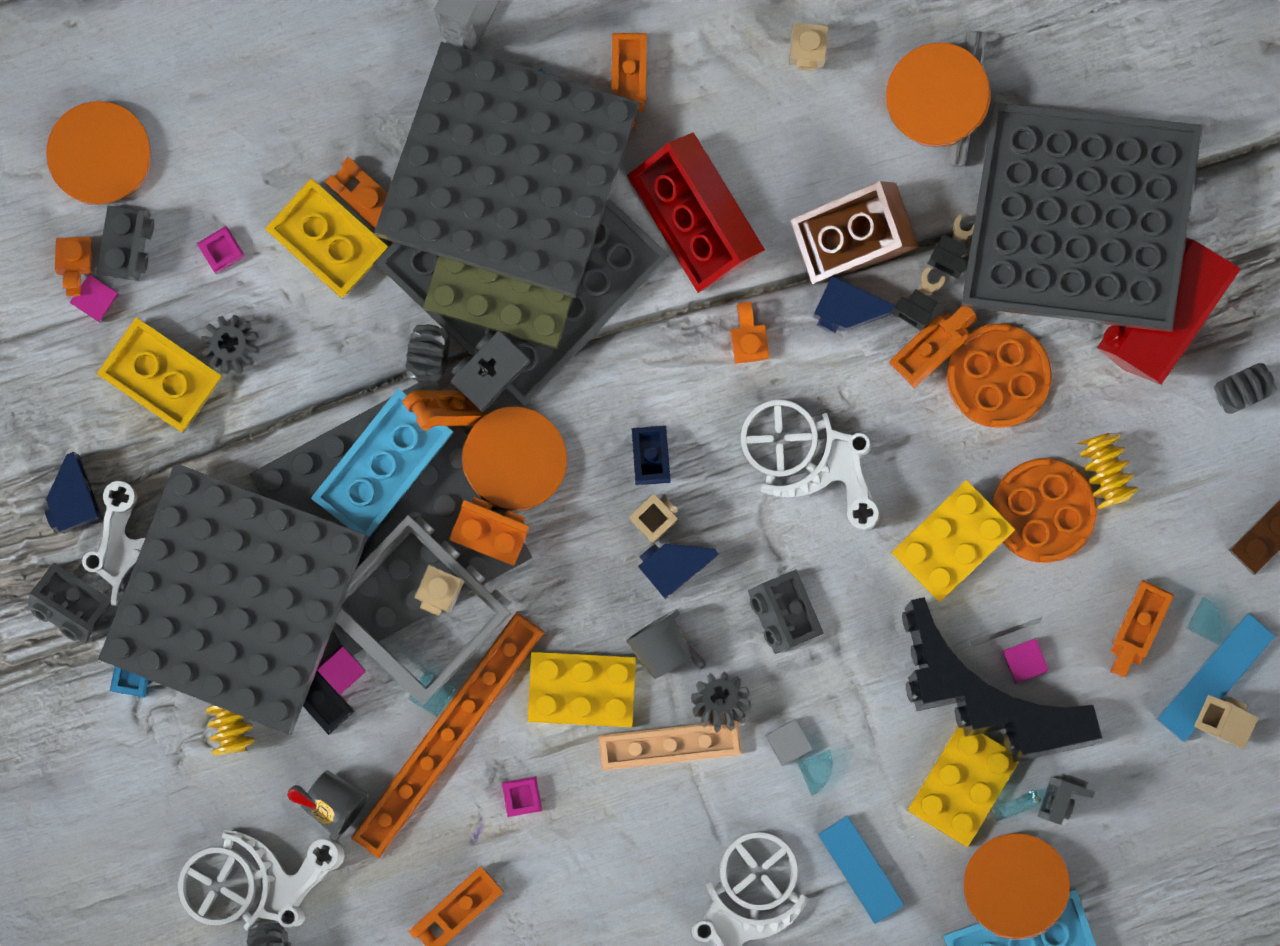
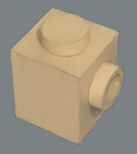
M794 23L789 65H796L797 69L804 71H815L817 68H823L826 56L828 26Z
M653 494L628 518L653 545L678 522V518L674 515L678 509L665 495L659 499Z
M428 565L414 598L422 601L421 609L437 616L440 615L442 610L451 613L464 580Z
M1208 695L1194 727L1222 742L1244 750L1258 717L1246 711L1248 705L1237 699L1228 697L1227 701H1223Z

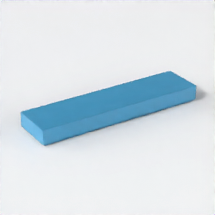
M1249 613L1246 614L1156 719L1178 739L1185 742L1196 729L1194 725L1207 696L1210 695L1222 699L1276 636Z

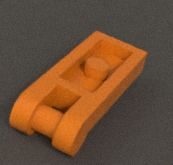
M347 157L341 163L343 167L335 176L331 174L324 182L375 229L388 193L351 158ZM353 176L360 183L350 192L344 185Z
M416 390L408 394L402 402L409 412H414L417 416L416 422L424 431L434 426H474L486 415L485 411L482 413L459 390Z
M480 866L414 925L408 933L414 939L418 937L425 946H445L504 893V890ZM434 922L444 931L438 938L428 928Z

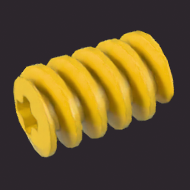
M1106 433L1076 443L1088 445L1080 453L1081 458H1092V461L1084 467L1085 471L1097 472L1096 475L1089 479V483L1101 485L1093 493V496L1096 498H1105V501L1097 507L1098 510L1128 501L1132 495L1139 491L1138 487L1126 485V483L1134 478V474L1122 473V470L1130 462L1129 460H1118V456L1125 451V447L1113 445L1114 442L1121 438L1119 433Z
M215 705L205 710L206 714L217 717L207 723L208 728L218 730V733L209 737L211 742L220 744V747L211 751L213 756L249 751L246 750V747L254 743L255 738L244 736V733L252 729L253 724L242 722V719L245 717Z

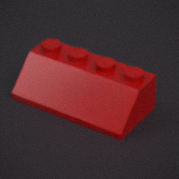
M694 132L668 142L627 175L698 293L742 268L765 251Z
M1186 238L1173 331L1167 332L1112 325L1105 331L1097 349L1122 370L1162 385L1241 269L1199 242Z

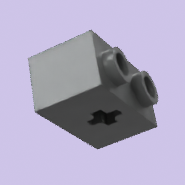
M500 331L494 336L490 332L484 336L476 345V348L479 350L470 361L465 357L451 371L454 375L450 380L451 383L482 413L531 363L530 359ZM494 361L496 364L493 368L496 374L493 377L486 374L482 378L480 375L483 370L480 365L483 362L490 365Z

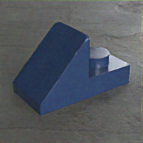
M666 426L631 428L635 485L671 483Z

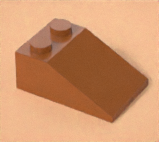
M876 182L790 219L812 284L830 280L831 276L836 278L887 261L918 248L896 182Z

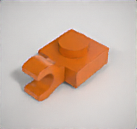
M91 237L56 238L55 271L57 275H63V288H66L67 297L81 296V274H92L93 242Z
M751 301L737 303L740 328L730 329L735 364L769 360L765 324L754 326Z

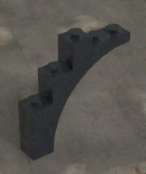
M925 597L913 599L904 608L905 612H902L903 626L906 632L911 633L914 644L911 645L912 661L915 666L920 668L908 677L909 681L906 682V692L909 701L915 703L916 711L957 703L955 719L958 727L963 728L965 737L1005 729L1006 733L1003 736L1004 745L1008 754L1012 753L1014 762L1094 746L1103 739L1094 705L1076 707L1038 705L1014 698L990 686L969 670L947 646L933 622Z

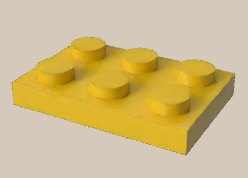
M312 178L265 228L273 238L342 300L375 265L376 260L389 248Z
M137 317L96 373L183 434L223 378L222 375Z
M966 479L891 553L940 603L1016 529Z
M531 652L527 722L633 727L636 657Z
M957 726L906 811L968 848L1019 761L1014 762L1012 753L1008 754L1004 746L986 735L977 734L965 737L963 728Z

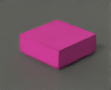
M227 226L197 243L215 274L245 257Z
M88 274L81 285V296H74L69 303L100 323L119 294Z
M1036 638L1002 651L1014 683L1048 671Z
M340 645L317 668V671L339 695L366 672L343 645Z
M537 776L502 782L507 817L542 811Z

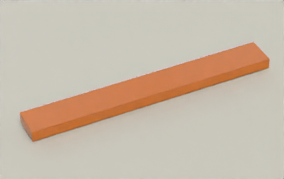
M516 611L351 837L352 840L378 859L382 856L545 633L543 630Z

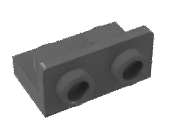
M107 206L96 274L139 281L140 273H146L148 253H144L146 239L151 240L154 231V219H150L151 214L146 209L139 208L135 210Z
M56 563L51 565L31 591L28 601V608L37 619L43 622H51L60 628L64 636L73 641L79 640L84 644L90 639L91 631L111 606V599Z
M796 569L748 590L751 608L758 615L764 628V638L775 654L824 634Z
M1062 774L1061 779L1051 777L1037 817L1062 825L1063 820H1068L1074 809L1075 800L1071 799L1072 794L1076 793L1093 798L1095 792L1086 789L1088 782L1066 774Z

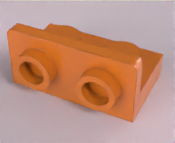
M473 497L472 502L463 500L462 509L449 540L515 566L530 529L528 525L523 524L525 517L508 510L505 511L504 516L491 511L493 504Z

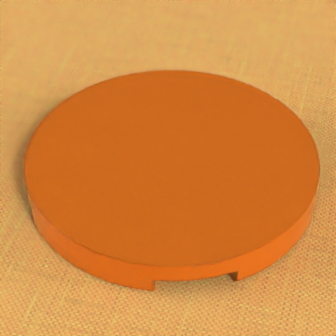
M942 42L925 44L907 53L894 67L886 89L887 109L893 123L907 138L928 147L950 146L972 133L983 122L988 112L991 98L988 76L976 57L960 46Z
M92 101L73 107L56 122L48 138L46 157L48 168L54 181L67 195L85 204L105 205L126 199L141 186L150 169L151 146L146 129L130 111L111 102Z
M989 324L971 331L970 335L964 340L965 342L951 354L947 365V387L955 406L971 421L989 428H1008L1028 420L1043 405L1051 386V364L1045 349L1034 336L1009 324Z
M504 407L483 416L470 430L463 445L462 467L469 484L482 498L481 500L493 504L492 507L500 510L519 512L542 504L556 492L566 472L567 453L561 434L546 417L524 407Z
M1050 458L1029 460L1010 470L998 484L992 499V506L1016 529L1002 542L1005 547L1018 557L1036 563L1060 561L1079 551L1090 537L1097 516L1096 498L1093 496V489L1087 479L1076 468Z
M1011 833L989 840L973 854L964 874V896L970 913L984 928L1002 938L1023 940L1043 934L1058 921L1068 904L1070 879L1063 859L1051 845L1031 835Z

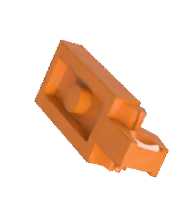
M612 33L611 94L639 102L638 112H644L647 84V33ZM636 118L632 130H636Z
M961 306L952 316L948 312L943 316L939 314L890 359L891 367L913 388H916L965 342L964 340L970 335L967 330L978 320L975 312L970 307Z
M1144 580L1140 581L1112 642L1113 646L1110 652L1117 656L1110 673L1125 678L1132 663L1140 665L1142 659L1146 658L1174 594Z

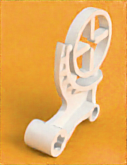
M772 400L756 407L743 424L741 445L744 455L750 464L761 473L767 475L766 483L762 484L760 492L785 498L802 497L820 491L834 481H842L846 485L847 516L853 527L862 531L874 528L879 522L880 513L869 492L860 461V456L867 455L871 450V442L868 437L862 433L848 435L832 430L827 412L822 414L823 420L814 423L812 417L805 409L790 401ZM782 406L789 407L798 411L806 418L812 433L787 434L784 438L787 442L812 441L810 451L799 465L785 470L784 446L779 443L776 445L777 471L766 469L753 459L747 444L773 443L775 439L772 435L747 436L749 427L758 414L774 407L775 431L781 434L783 432ZM826 428V449L822 460L816 466L811 460L818 446L817 431ZM859 439L866 441V447L862 450L854 448L855 442ZM804 468L811 472L806 478L794 484L774 486L776 477L791 476ZM861 505H867L868 511L873 510V516L867 517V523L861 524L859 518H854V512H859Z
M123 481L112 482L105 488L103 500L106 505V513L104 516L101 545L98 552H88L82 559L84 569L89 572L98 573L113 586L111 606H117L118 600L122 599L124 592H120L121 585L128 572L135 566L145 538L134 540L126 536L125 528L137 504L138 494L132 485ZM124 487L126 489L125 494L129 495V500L127 503L121 502L117 507L115 505L117 500L112 499L114 491L120 492ZM93 556H97L100 561L99 566L95 569L90 565V559Z
M224 830L222 838L225 839L223 848L202 850L186 862L179 876L178 894L187 913L204 924L225 925L242 917L247 922L243 927L247 932L261 918L278 921L281 926L286 928L298 927L305 920V913L299 907L301 902L328 871L339 868L345 857L344 849L340 843L332 839L317 840L310 845L307 857L299 871L295 875H289L284 871L275 854L261 841L245 833ZM233 841L245 847L253 855L260 870L254 871L246 858L238 852L231 850ZM330 847L329 855L333 858L331 861H324L322 863L323 856L319 854L320 849H328ZM213 853L229 855L217 877L218 882L226 881L236 861H238L244 868L249 883L247 898L228 887L220 889L221 894L242 905L234 915L221 920L206 917L218 895L217 891L214 890L208 893L198 912L191 905L186 892L188 875L208 886L214 884V879L193 868V865L198 860ZM262 878L263 891L261 901L252 916L248 910L255 899L256 880ZM290 911H292L295 915V919L292 923L288 919V914Z
M759 832L741 836L733 841L724 852L720 862L721 884L713 887L711 882L706 884L713 903L702 921H698L692 926L691 933L695 940L699 942L711 940L714 946H742L746 941L772 936L790 925L801 913L809 898L802 894L799 896L793 891L797 881L798 869L795 856L789 846L774 835ZM753 838L767 839L781 847L762 863V869H768L785 854L791 866L790 881L783 894L767 875L760 877L762 883L776 899L764 905L750 904L736 896L755 880V874H749L732 889L726 878L727 861L734 849L750 868L757 866L756 861L741 844ZM726 892L729 898L736 904L750 909V919L732 912L723 904L718 895ZM787 898L794 902L784 913L770 919L758 920L759 910L774 908ZM701 925H705L708 928V935L705 938H701L697 932Z

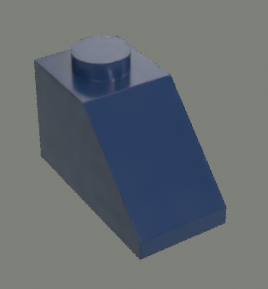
M831 276L813 318L819 320L817 323L818 327L836 334L837 330L846 332L890 316L895 305Z
M75 452L67 454L46 498L49 508L44 510L50 527L52 529L57 528V531L63 534L103 519L80 455Z
M654 544L640 556L643 562L638 568L661 596L666 599L714 560L719 553L715 548L664 544L661 548H658Z

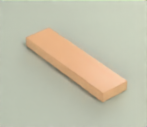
M735 720L732 731L724 724L721 725V730L718 733L714 731V723H711L705 728L701 724L598 736L602 771L742 755L738 722Z

